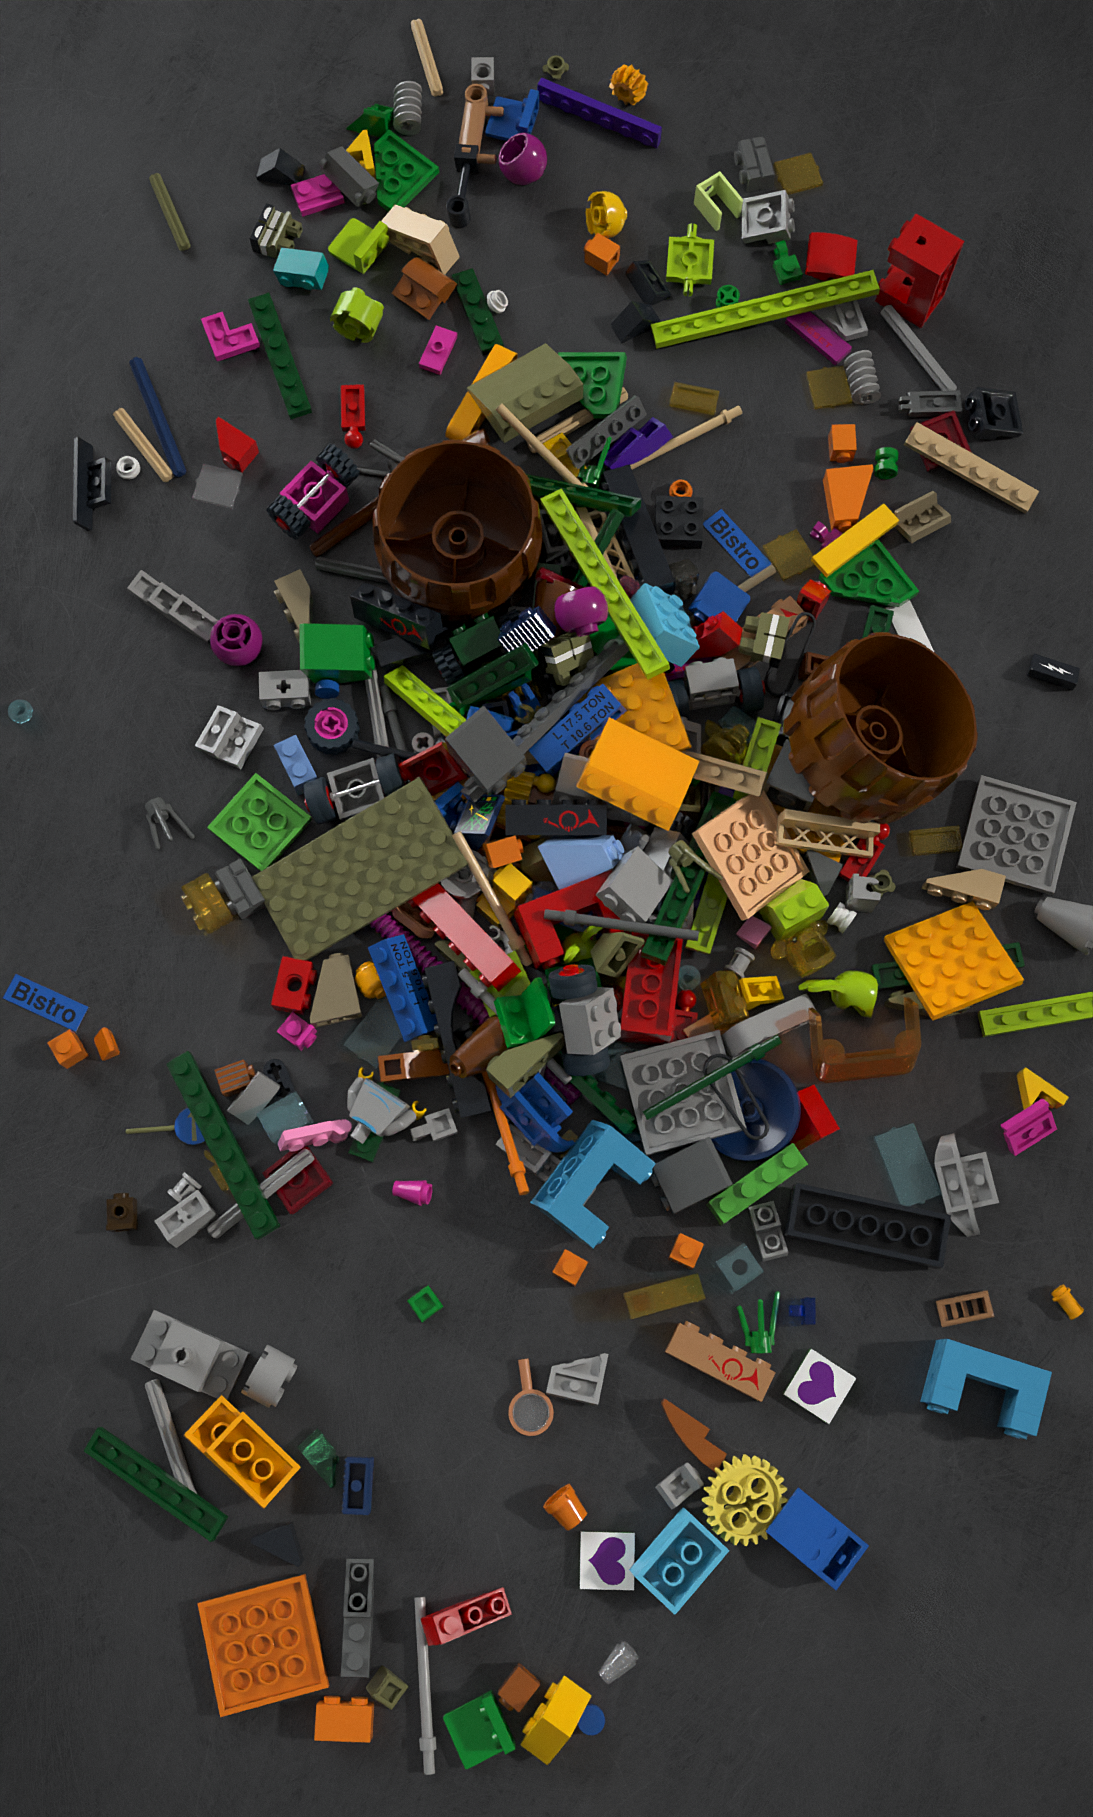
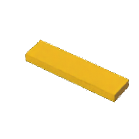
M882 504L814 555L811 561L827 578L896 526L899 519L885 504Z

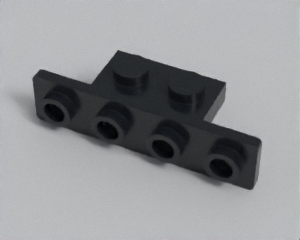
M77 437L74 438L73 523L86 531L92 530L93 509L111 504V460L104 457L93 461V446L82 438Z

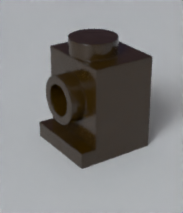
M129 1193L113 1194V1199H107L106 1231L113 1233L138 1230L137 1199L129 1197ZM119 1207L124 1208V1213L121 1216H117V1208Z

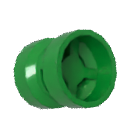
M883 447L876 450L875 461L877 464L874 467L875 477L886 480L897 476L898 467L896 462L898 461V450L891 447Z

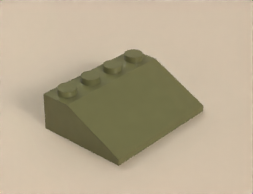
M546 343L467 387L468 392L503 443L520 434L496 411V408L501 403L527 429H530L583 399L582 381L572 367Z

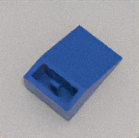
M799 1487L766 1529L770 1536L835 1590L838 1589L869 1547L868 1544Z

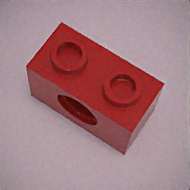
M282 956L271 1002L274 1010L304 1015L305 1009H309L312 995L309 994L310 986L315 984L317 978V970H314L315 967L312 962ZM299 981L302 983L301 988L296 992L290 991L291 983Z

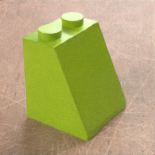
M799 879L760 909L759 913L765 923L772 927L770 931L777 943H780L820 921L829 904L817 884Z

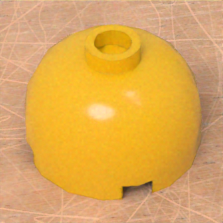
M606 191L593 192L588 198V201H591L590 208H586L585 213L588 231L590 234L595 233L596 235L599 233L606 238H612L622 230L627 219V210L617 195Z

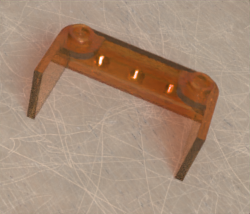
M903 997L906 1030L896 1036L895 1048L846 1054L843 1045L838 1040L823 1039L821 1015L813 1007L808 1008L815 1076L824 1083L903 1075L911 1072L915 1067L921 1048L918 1004L909 997Z

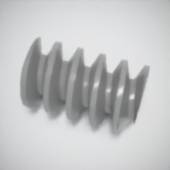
M413 81L401 82L394 88L393 125L399 133L407 136L416 135L421 130L422 88Z
M869 350L857 351L848 356L844 361L848 377L847 381L850 386L849 390L852 394L851 399L859 405L871 404L881 398V393L878 392L880 386L876 383L878 378L874 375L876 369L872 367L874 361L870 359L872 353Z

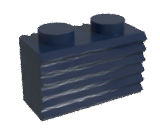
M540 606L533 610L529 607L519 615L520 619L516 622L508 621L499 629L500 634L497 640L507 653L525 642L533 652L546 641L552 639L557 628Z
M349 1456L345 1459L346 1464L344 1465L346 1467L344 1470L346 1474L344 1476L345 1481L343 1482L345 1492L342 1499L344 1503L341 1505L344 1509L341 1512L343 1514L369 1515L371 1513L374 1457Z

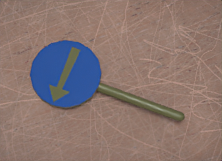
M189 1108L179 1113L175 1120V1125L126 1129L125 1131L126 1134L175 1130L178 1138L186 1144L197 1145L205 1141Z

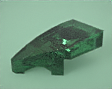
M317 1428L298 1446V1449L329 1487L333 1488L336 1484L334 1476L339 1456L336 1455V1450L328 1439Z

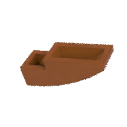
M663 1399L661 1406L677 1436L700 1462L715 1472V1467H720L727 1454L704 1439L710 1429L668 1400Z

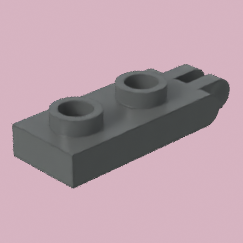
M960 390L908 392L906 396L898 397L899 413H908L909 417H934L953 410L956 416H960L962 413Z

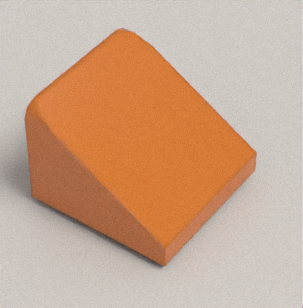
M106 1027L101 1028L95 1036L94 1042L102 1061L119 1055L120 1051L113 1033Z

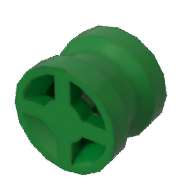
M724 285L719 288L716 308L738 303L740 297L739 290L732 285Z

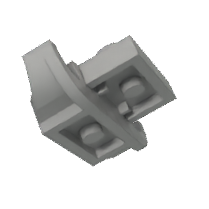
M955 1134L941 1136L936 1149L934 1164L946 1212L948 1215H951L953 1223L967 1237L979 1235L980 1231L974 1209L999 1203L987 1154L983 1152L960 1157Z

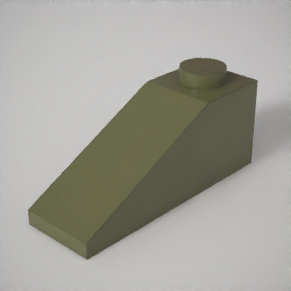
M559 1032L504 1051L500 1056H495L490 1060L486 1069L489 1079L509 1098H512L565 1046L564 1035Z

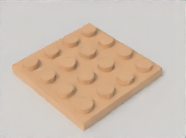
M764 790L761 797L747 794L692 833L709 865L723 877L719 882L742 921L750 918L810 872L797 848L776 845L778 814ZM784 827L783 839L792 840Z

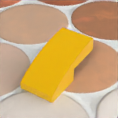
M561 432L544 442L543 445L578 480H581L578 478L579 469L574 468L566 452V449L572 445L566 436Z

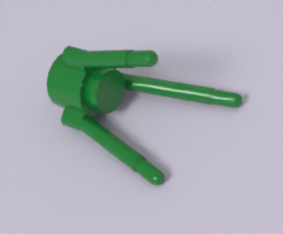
M608 437L597 466L589 465L585 469L584 464L579 468L578 478L582 479V484L585 483L590 488L599 489L600 482L603 479V472L608 468L603 464L612 440L611 437Z
M779 1291L775 1292L769 1334L768 1331H764L763 1300H758V1331H752V1336L750 1335L742 1306H737L745 1335V1345L750 1346L751 1353L772 1352L771 1345H775L774 1334L780 1299Z

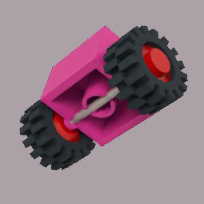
M328 444L315 458L317 464L310 461L266 508V512H268L267 514L271 517V520L284 533H287L290 538L298 540L309 527L318 534L349 502L346 488L360 475V471L357 469V465L353 463L354 461L351 458L349 459L348 455L343 453L342 449L337 448L334 444Z

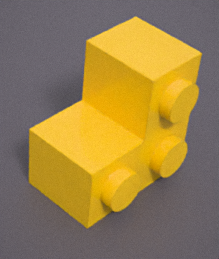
M511 863L506 867L501 866L494 873L492 888L509 919L514 915L517 906L523 904L526 901V897L530 893L532 894V882ZM482 893L477 899V911L493 926L501 929V924L484 893Z
M566 1676L558 1684L553 1682L544 1696L548 1699L546 1704L541 1703L534 1716L530 1717L522 1732L526 1735L520 1745L548 1765L570 1739L592 1695Z

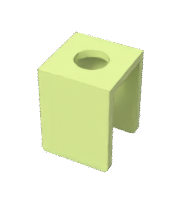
M720 171L696 186L694 205L715 231L720 229L722 212L710 197L717 194L736 218L741 216L743 204L741 196ZM712 185L711 188L707 192H705V189L708 186Z

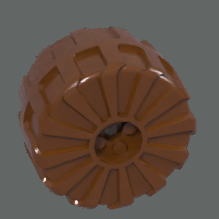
M456 439L443 440L442 443L433 444L422 449L418 448L404 456V460L391 473H388L379 487L377 509L373 511V541L383 577H386L391 584L395 595L441 613L442 625L444 626L448 621L462 622L466 626H471L475 624L473 620L486 612L488 616L497 612H507L509 607L515 606L521 600L524 587L534 580L542 547V523L539 504L533 498L528 476L520 466H515L508 458L502 455L500 450L486 444L480 445Z
M874 632L860 640H851L823 661L791 697L790 700L794 704L790 715L784 719L783 734L789 736L791 747L788 758L795 773L802 774L809 783L811 795L826 807L832 805L839 809L842 817L863 824L871 820L880 824L892 823L932 801L966 770L967 762L976 750L978 740L974 705L970 695H968L952 667L921 642L912 638L890 634L889 632Z

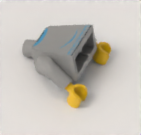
M364 1068L359 1069L358 1078L355 1079L348 1090L347 1109L350 1112L349 1116L359 1122L350 1135L351 1137L363 1144L371 1131L380 1137L384 1135L391 1136L407 1128L415 1120L423 1117L426 1108L423 1111H417L415 1108L419 1103L418 1101H414L410 1107L372 1081L373 1072L369 1076H364Z

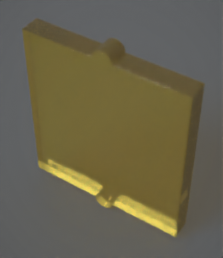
M812 153L774 162V167L778 174V182H781L783 190H786L788 195L823 185L819 174V166H816Z
M844 366L823 367V369L806 372L814 409L835 408V406L852 403Z
M797 529L783 536L778 535L777 539L763 545L765 553L783 581L796 574L801 575L804 570L815 565L811 561L813 554Z

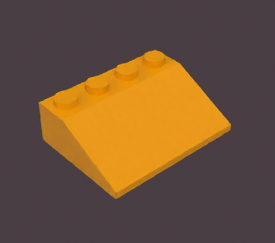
M608 718L576 786L669 831L699 761L612 718Z

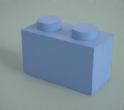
M294 735L275 744L274 747L299 796L304 793V784L318 778L297 736Z

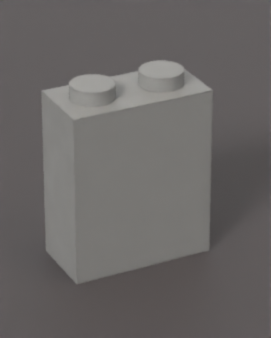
M637 846L623 855L596 893V896L621 920L645 923L673 880Z

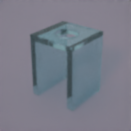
M296 1091L257 1113L267 1135L276 1146H278L277 1143L283 1131L315 1124L303 1100Z
M744 1243L712 1265L714 1268L717 1266L720 1268L733 1287L729 1290L731 1294L764 1272ZM737 1259L744 1260L747 1264V1271L743 1275H737L732 1270V1264Z

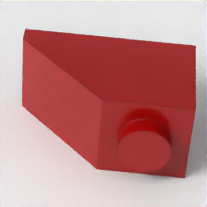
M218 417L216 419V426L223 462L230 469L234 470L236 468L243 473L259 453L256 441Z
M810 579L800 590L796 602L805 612L811 613L816 620L828 601L831 590L823 583Z

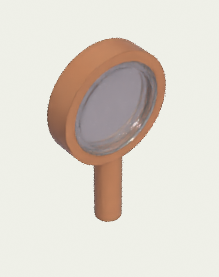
M529 1359L518 1360L522 1392L518 1393L510 1403L509 1420L519 1433L527 1436L539 1435L548 1429L553 1420V1405L543 1392L533 1389Z

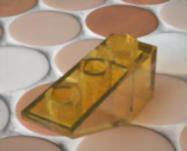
M698 1273L623 1294L630 1320L705 1299Z

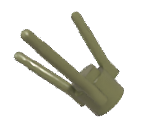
M677 841L669 849L668 853L672 857L669 860V864L674 868L685 893H689L690 890L679 865L687 867L695 861L718 880L723 879L716 870L696 855L685 841Z

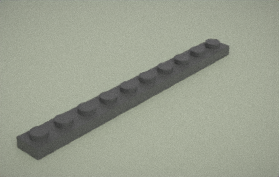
M620 634L615 639L608 641L603 647L604 650L598 656L592 657L587 662V667L569 680V685L563 690L556 692L552 697V701L546 707L539 709L534 715L535 718L529 724L523 725L517 731L518 735L512 741L523 755L629 651ZM471 777L465 782V787L460 791L467 799L476 802L485 793Z

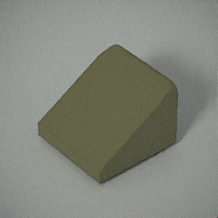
M383 1665L366 1686L372 1698L391 1710L408 1688L405 1682Z

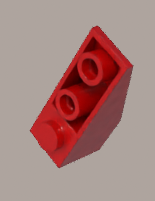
M724 611L716 616L709 617L699 626L692 627L696 633V639L700 648L689 659L722 656L736 648L740 644L743 628Z
M502 1587L420 1618L428 1646L449 1642L512 1615L504 1588Z

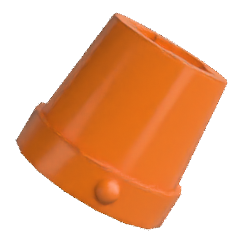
M570 1484L556 1491L543 1506L546 1512L551 1514L567 1531L577 1526L587 1515V1511Z

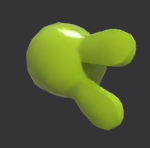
M589 926L584 932H574L567 936L561 944L565 953L560 959L561 965L592 958L590 951L596 944L597 933L602 927Z
M850 970L841 973L835 980H807L798 986L799 991H829L836 1007L844 1010L852 1006L861 1016L872 1018L878 983L877 979L869 973Z

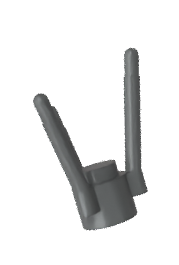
M375 439L369 444L370 447L390 458L388 469H391V472L404 460L403 456H400ZM357 468L362 474L386 477L388 473H391Z
M157 797L145 804V809L148 813L146 818L150 825L156 850L160 849L155 823H160L169 841L173 840L165 822L169 817L168 814L191 839L195 838L190 829L173 811L171 805L165 804L163 798Z

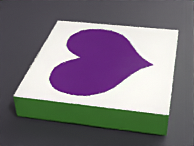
M809 1349L783 1395L827 1424H830L856 1378L813 1349Z
M581 1531L580 1589L634 1590V1575L629 1570L634 1565V1532Z

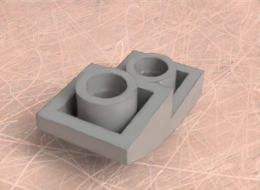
M258 1071L246 1089L241 1090L227 1111L249 1125L273 1098L280 1086Z
M774 1201L749 1207L755 1237L763 1262L787 1256L788 1249L781 1231V1223Z

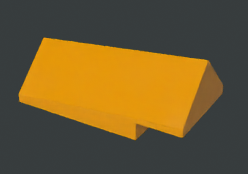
M222 1395L183 1435L263 1509L300 1469V1466L243 1411L240 1413Z

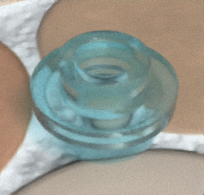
M15 700L8 708V715L15 723H25L31 719L33 708L26 700ZM19 710H25L22 715H17Z
M690 965L682 966L679 968L678 986L683 990L695 989L701 979L699 971ZM690 975L692 981L685 982L683 976Z

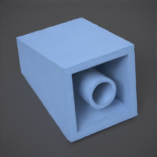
M553 835L538 846L559 890L612 869L618 864L624 853L621 842L616 840L614 835Z

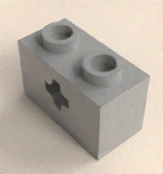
M301 670L259 672V700L262 707L268 710H278L281 707L301 709L311 705L310 679Z

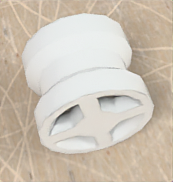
M840 902L827 923L837 926L839 931L844 933L857 913L847 910L845 905Z

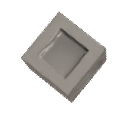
M472 57V84L483 85L487 95H494V57Z

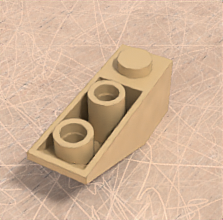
M978 869L929 878L924 882L921 889L927 890V893L933 896L945 895L952 897L951 900L957 903L973 901L978 909L990 910L999 904L1006 876Z

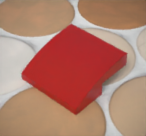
M811 232L809 234L805 274L826 281L829 277L838 279L854 275L858 240L838 234Z

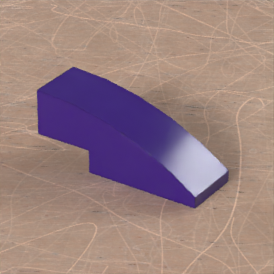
M652 417L639 431L631 427L609 448L603 465L609 469H615L637 463L660 449L673 436L664 423Z

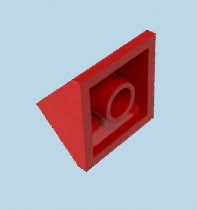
M440 742L399 764L400 769L404 774L406 773L410 782L418 777L422 778L431 796L467 778L462 767L449 754L446 742Z
M815 1085L798 1091L801 1104L800 1121L796 1133L789 1144L793 1143L799 1151L840 1129Z

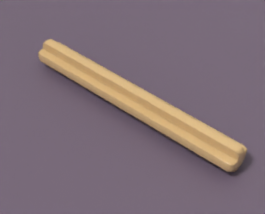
M622 387L620 404L628 399V393L624 387ZM584 408L539 434L536 438L543 444L561 432L566 436L595 418ZM528 443L530 451L536 453L537 451Z

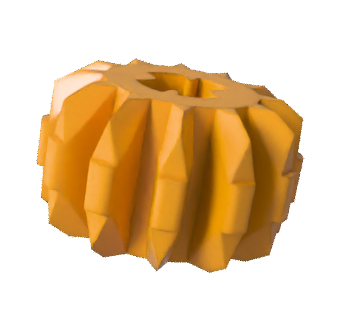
M623 64L615 70L609 87L613 90L612 95L618 97V101L622 100L625 105L630 103L634 106L645 96L648 82L645 81L646 76L639 72L640 69H634L632 64L629 67Z

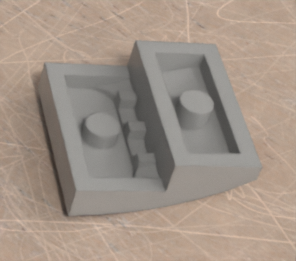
M218 705L195 747L218 760L241 769L264 728L261 724L243 718L237 712Z

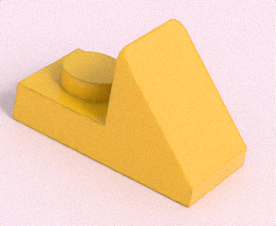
M363 130L346 151L376 180L368 132Z
M777 976L741 978L739 980V990L747 1011L760 1004L778 1003L784 1000Z
M1026 1067L1016 1075L1024 1110L1031 1106L1037 1097L1047 1101L1049 1108L1056 1109L1063 1106L1069 1098Z

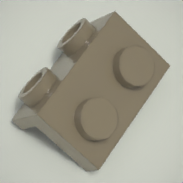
M934 491L894 511V515L899 519L895 528L910 543L951 523V515L937 503V493Z

